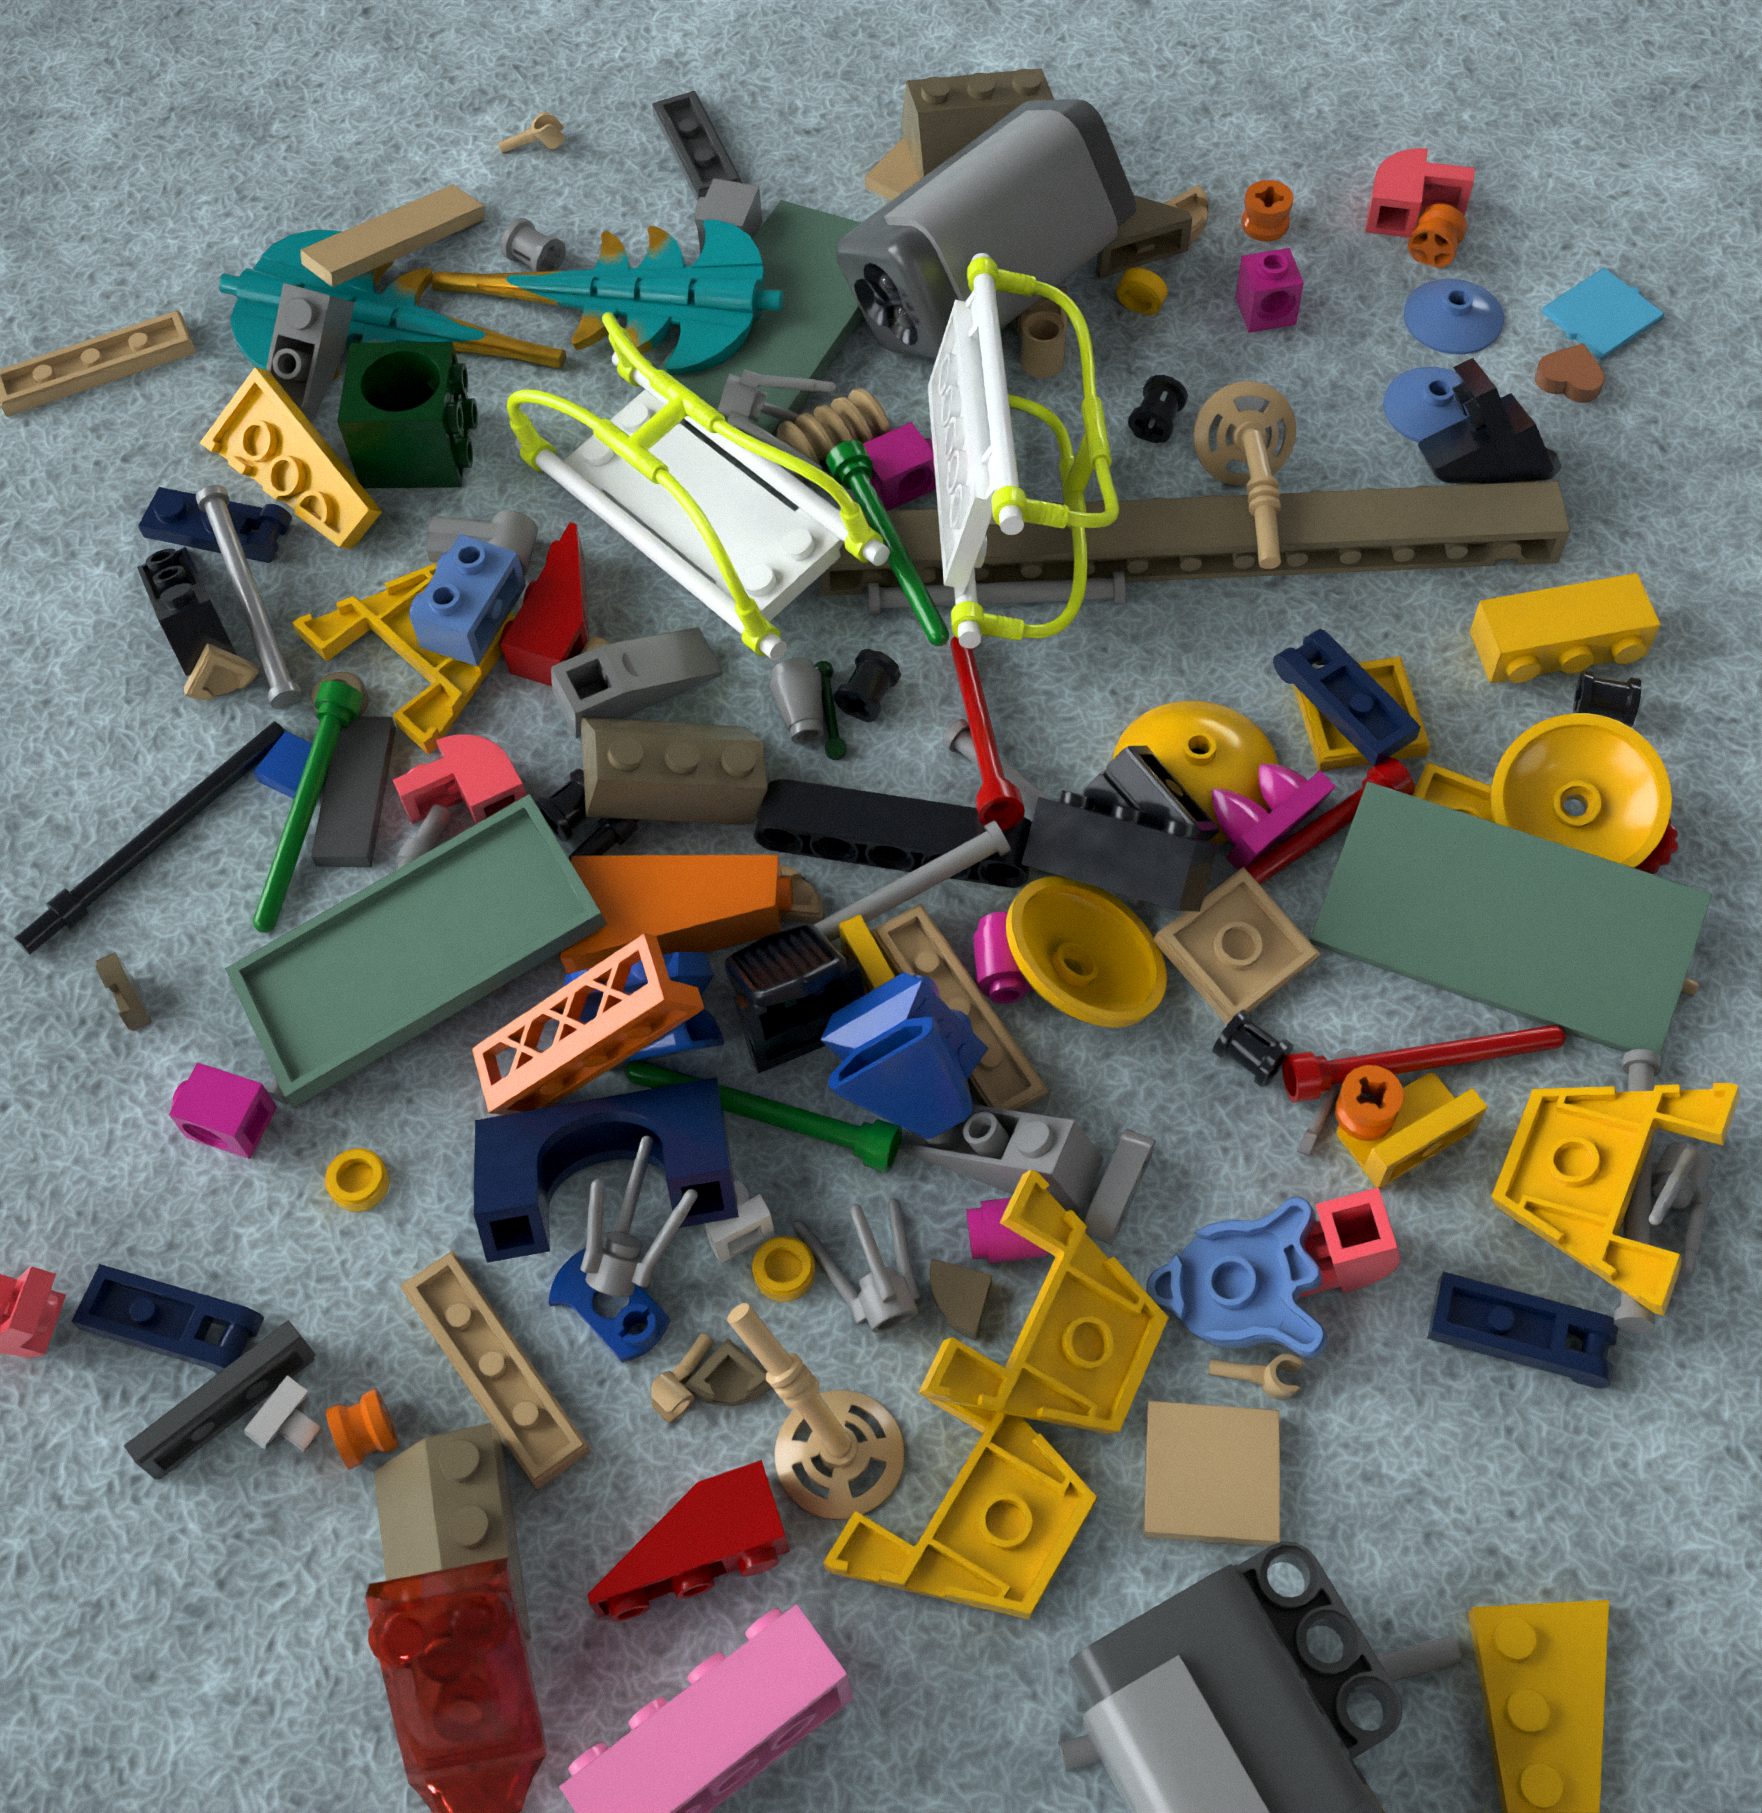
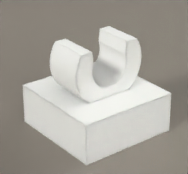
M738 1180L734 1182L739 1217L704 1224L709 1244L720 1264L775 1237L772 1217L761 1195L759 1194L750 1199L747 1188Z
M287 1375L246 1426L244 1434L266 1449L279 1433L304 1452L321 1429L318 1424L297 1410L307 1397L308 1390Z

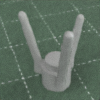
M744 369L742 377L729 373L718 407V411L721 414L729 417L727 423L823 471L821 465L752 423L748 418L758 421L760 414L764 413L795 423V419L799 415L791 410L765 402L767 391L759 389L758 386L833 392L836 389L835 384L830 381L762 375Z
M644 1136L641 1139L615 1231L607 1232L603 1241H601L604 1184L599 1179L591 1183L586 1251L580 1270L587 1273L585 1280L590 1287L608 1295L628 1297L633 1295L636 1285L641 1287L649 1286L655 1265L698 1197L696 1190L689 1189L686 1191L644 1256L640 1252L642 1242L636 1237L629 1235L653 1145V1139L650 1136Z
M1673 1142L1667 1145L1658 1163L1652 1162L1651 1188L1657 1201L1649 1216V1222L1655 1226L1661 1224L1670 1207L1681 1209L1688 1205L1692 1206L1681 1272L1689 1276L1694 1272L1706 1209L1714 1195L1713 1190L1706 1185L1714 1169V1164L1709 1155L1702 1149L1684 1142Z
M897 1199L889 1200L888 1210L899 1276H897L893 1267H885L862 1207L854 1204L850 1208V1213L857 1229L856 1232L871 1269V1273L859 1281L862 1289L859 1294L802 1220H796L793 1224L794 1230L809 1247L815 1260L848 1303L857 1325L868 1321L871 1331L880 1333L905 1324L918 1315L919 1311L915 1303L919 1302L922 1298L913 1279L900 1203Z

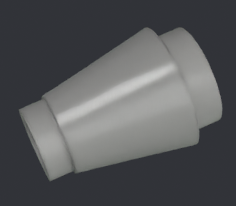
M792 658L776 664L771 670L772 679L769 681L768 686L791 734L792 741L803 743L820 739L824 735L822 727L821 672L815 669L813 661L807 658Z

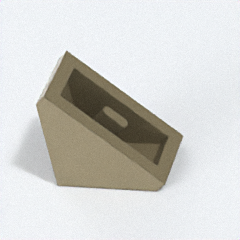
M1134 195L1136 202L1135 213L1118 227V236L1114 242L1097 256L1096 273L1099 278L1188 251L1193 219L1189 211Z

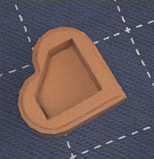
M1584 343L1543 356L1535 373V382L1541 390L1552 394L1564 393L1569 399L1576 402H1590L1596 399L1601 392L1605 379L1603 370Z

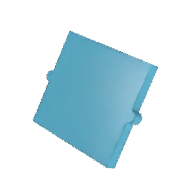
M1605 267L1544 306L1542 310L1544 315L1567 332L1566 337L1568 339H1576L1581 344L1584 343L1587 349L1601 360L1662 320L1664 316L1661 310L1639 294L1637 287H1629Z

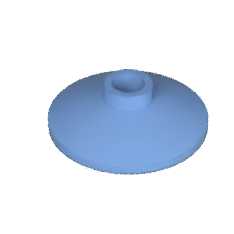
M1439 279L1423 284L1411 293L1405 304L1404 321L1412 336L1423 345L1443 353L1468 354L1488 347L1498 338L1504 324V313L1498 300L1485 288L1460 279Z
M1441 367L1411 369L1396 377L1385 392L1383 407L1389 423L1401 435L1417 443L1468 417L1462 413L1452 391V388L1459 385L1460 382L1455 371Z

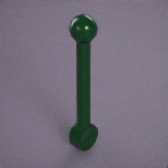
M819 661L814 665V668L822 674V700L829 738L825 744V753L829 759L840 760L847 753V745L839 737L830 682L834 669L828 661Z

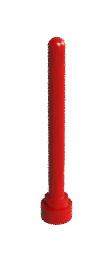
M954 636L951 639L950 648L983 782L975 799L979 820L983 826L995 820L1001 830L1010 829L1017 825L1024 817L1025 808L1019 788L1005 779L973 648L962 647L959 639Z
M1393 757L1386 758L1367 771V778L1362 781L1361 789L1252 862L1245 869L1261 885L1353 822L1367 781L1412 795L1415 791V786L1410 773L1397 759Z
M1550 1025L1328 1061L1323 1055L1315 1056L1311 1051L1288 1054L1284 1056L1282 1061L1283 1082L1287 1095L1293 1103L1316 1100L1320 1098L1322 1092L1330 1091L1332 1084L1343 1083L1346 1076L1352 1070L1364 1065H1377L1390 1070L1395 1075L1557 1049L1565 1043L1566 1034L1561 1027Z

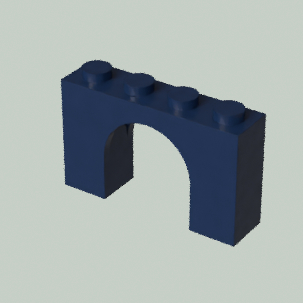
M717 1077L475 1120L474 1218L487 1263L550 1252L549 1205L558 1187L570 1176L591 1165L611 1160H635L641 1139L644 1136H650L653 1139L648 1163L658 1167L665 1173L672 1211L679 1204L687 1190L694 1189L697 1191L698 1197L679 1228L738 1218L727 1128Z

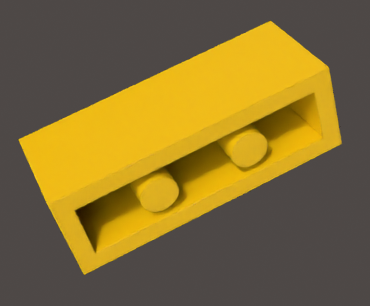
M1638 573L1480 600L1469 632L1490 683L1507 680L1513 683H1523L1540 674L1557 671L1573 674L1587 669L1590 665L1613 661L1617 664L1632 663L1647 655L1661 624Z

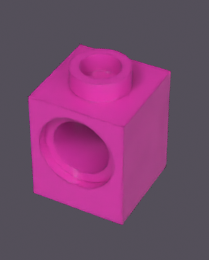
M1290 248L1241 256L1235 298L1248 333L1292 326L1297 323L1304 283Z
M912 422L863 443L873 461L870 480L886 511L936 490L932 440L930 438L924 439Z
M197 1062L188 1080L183 1081L177 1087L173 1095L169 1116L186 1138L250 1159L277 1106L262 1083Z

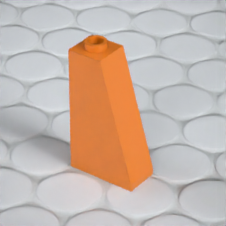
M778 855L572 856L571 863L608 925L562 951L560 959L566 973L571 974L593 968L644 933L656 936L661 953L669 954L675 952L707 953L781 932V911H792V877L782 876Z

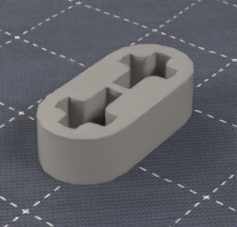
M1130 1129L1124 1131L1088 1210L1084 1222L1087 1226L1085 1230L1087 1235L1110 1245L1113 1244L1147 1169L1156 1140Z

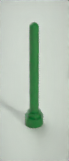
M848 440L838 444L829 452L826 459L827 466L834 480L840 485H844L845 488L852 490L870 527L883 537V544L890 549L887 560L929 642L934 646H943L949 640V631L870 480L873 468V461L864 444L860 441Z
M324 681L321 683L314 706L318 710L316 717L320 720L253 918V925L259 932H270L276 926L341 729L347 728L350 721H354L358 717L364 696L359 690L345 683Z
M641 1060L629 1062L625 1069V1075L630 1082L651 1089L704 1080ZM718 1084L724 1111L852 1149L854 1157L863 1159V1165L886 1173L892 1168L902 1139V1127L877 1119L874 1124L864 1121L861 1126H857Z

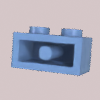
M460 534L449 552L443 553L439 558L435 574L425 590L418 593L412 601L409 618L420 648L478 666L526 587L518 553Z

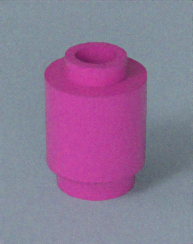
M996 912L982 917L978 922V930L973 935L977 986L983 995L990 997L996 1003L1002 1004L1020 1001L1025 997L1026 993L1033 989L1020 972L1009 947L1006 933L1008 912Z
M1011 1197L981 1201L980 1208L966 1209L972 1259L988 1258V1263L992 1264L1048 1257V1252L999 1223Z

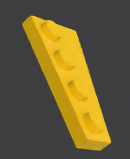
M256 367L253 369L200 442L209 451L219 453L229 461L228 465L240 474L250 476L262 485V490L275 500L283 501L293 508L295 515L338 547L348 549L355 547L382 513L381 509L268 370Z
M1609 1600L1472 1607L1468 1611L1502 1813H1600Z

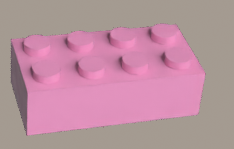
M797 1604L784 1614L779 1608L772 1609L747 1629L745 1635L749 1641L727 1658L722 1652H718L701 1662L687 1677L691 1685L671 1701L667 1702L664 1697H659L641 1708L628 1722L632 1731L609 1748L605 1742L598 1743L581 1754L568 1769L572 1777L561 1784L559 1788L575 1813H710L853 1700L847 1673Z

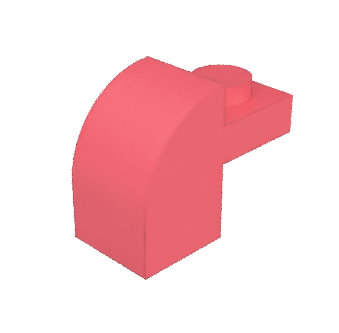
M1426 148L1407 149L1389 156L1380 164L1375 175L1365 232L1410 237L1416 228L1419 212L1424 211L1433 204L1453 206L1465 216L1474 183L1475 168L1426 162L1428 152Z
M451 735L436 740L442 758L429 764L418 765L408 773L393 779L403 807L412 824L425 819L431 807L435 804L448 809L464 801L476 825L526 796L523 783L504 750L494 742L476 735Z
M1379 1187L1315 1204L1320 1221H1316L1306 1239L1305 1249L1323 1272V1281L1318 1288L1302 1292L1298 1298L1341 1287L1342 1293L1355 1291L1383 1279L1399 1266L1400 1256Z
M30 1266L18 1279L0 1274V1353L28 1358L41 1357L46 1354L66 1294L51 1290L56 1277L55 1273Z

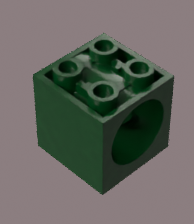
M452 341L350 343L337 423L358 482L364 489L462 487L464 468H471L473 464V447L468 434L469 429L477 428L478 409L475 398H468L467 367L465 363H458Z

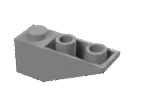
M283 283L266 370L270 371L312 424L345 351L354 302Z
M699 627L601 645L551 667L552 693L575 738L581 737L582 716L622 719L723 675V671Z
M974 1104L972 1113L966 1120L932 1139H925L906 1130L898 1147L905 1153L1012 1195L1022 1174L1033 1169L1049 1183L1050 1186L1046 1189L1064 1209H1072L1082 1212L1104 1160L1078 1123L1073 1119Z

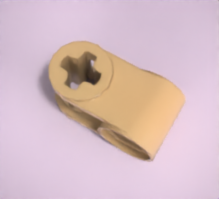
M1059 286L1058 289L1067 295V286ZM1044 297L1016 318L1021 367L1027 374L1038 378L1052 377L1059 373L1065 361L1067 314L1058 304Z

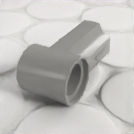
M512 510L496 513L492 521L437 516L436 518H431L428 525L426 551L430 562H438L441 555L449 552L458 536L462 534L517 552L523 575L525 576L537 538L538 527L529 516Z

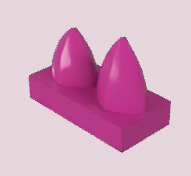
M1262 763L1259 766V785L1264 800L1272 810L1270 813L1255 801L1239 793L1218 788L1212 790L1215 815L1221 829L1234 845L1226 859L1236 869L1245 868L1263 856L1321 806L1336 787L1321 771H1318L1307 780L1298 772L1287 767Z

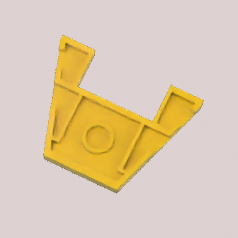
M437 562L384 583L387 589L360 601L355 596H351L336 603L338 610L315 619L309 613L292 622L297 635L326 662L366 632L372 630L426 678L431 685L396 711L393 717L397 727L428 755L437 748L436 740L446 735L502 655L503 651L500 648L502 631L508 621H514L515 616L510 612L478 666L420 648L409 618V612L415 596L425 590L434 576Z
M1713 1083V1089L1680 1090L1679 1084L1655 1085L1653 1091L1616 1092L1615 1086L1532 1089L1491 1195L1494 1206L1653 1313L1664 1316L1682 1266L1680 1254L1620 1237L1618 1233L1655 1130L1661 1129L1724 1145L1740 1098L1739 1085Z
M1031 1169L1022 1174L999 1223L1049 1252L1055 1259L1005 1367L954 1337L943 1340L918 1393L930 1399L1108 1435L1114 1434L1121 1430L1169 1317L1114 1256L1108 1258L1085 1233L1087 1226L1072 1209L1066 1212L1046 1189L1050 1186L1049 1183L1038 1172Z
M927 1398L929 1402L983 1434L918 1543L912 1546L867 1517L854 1511L823 1561L824 1569L839 1576L1030 1620L1094 1508L1097 1496L1041 1433L1037 1434L1023 1417Z

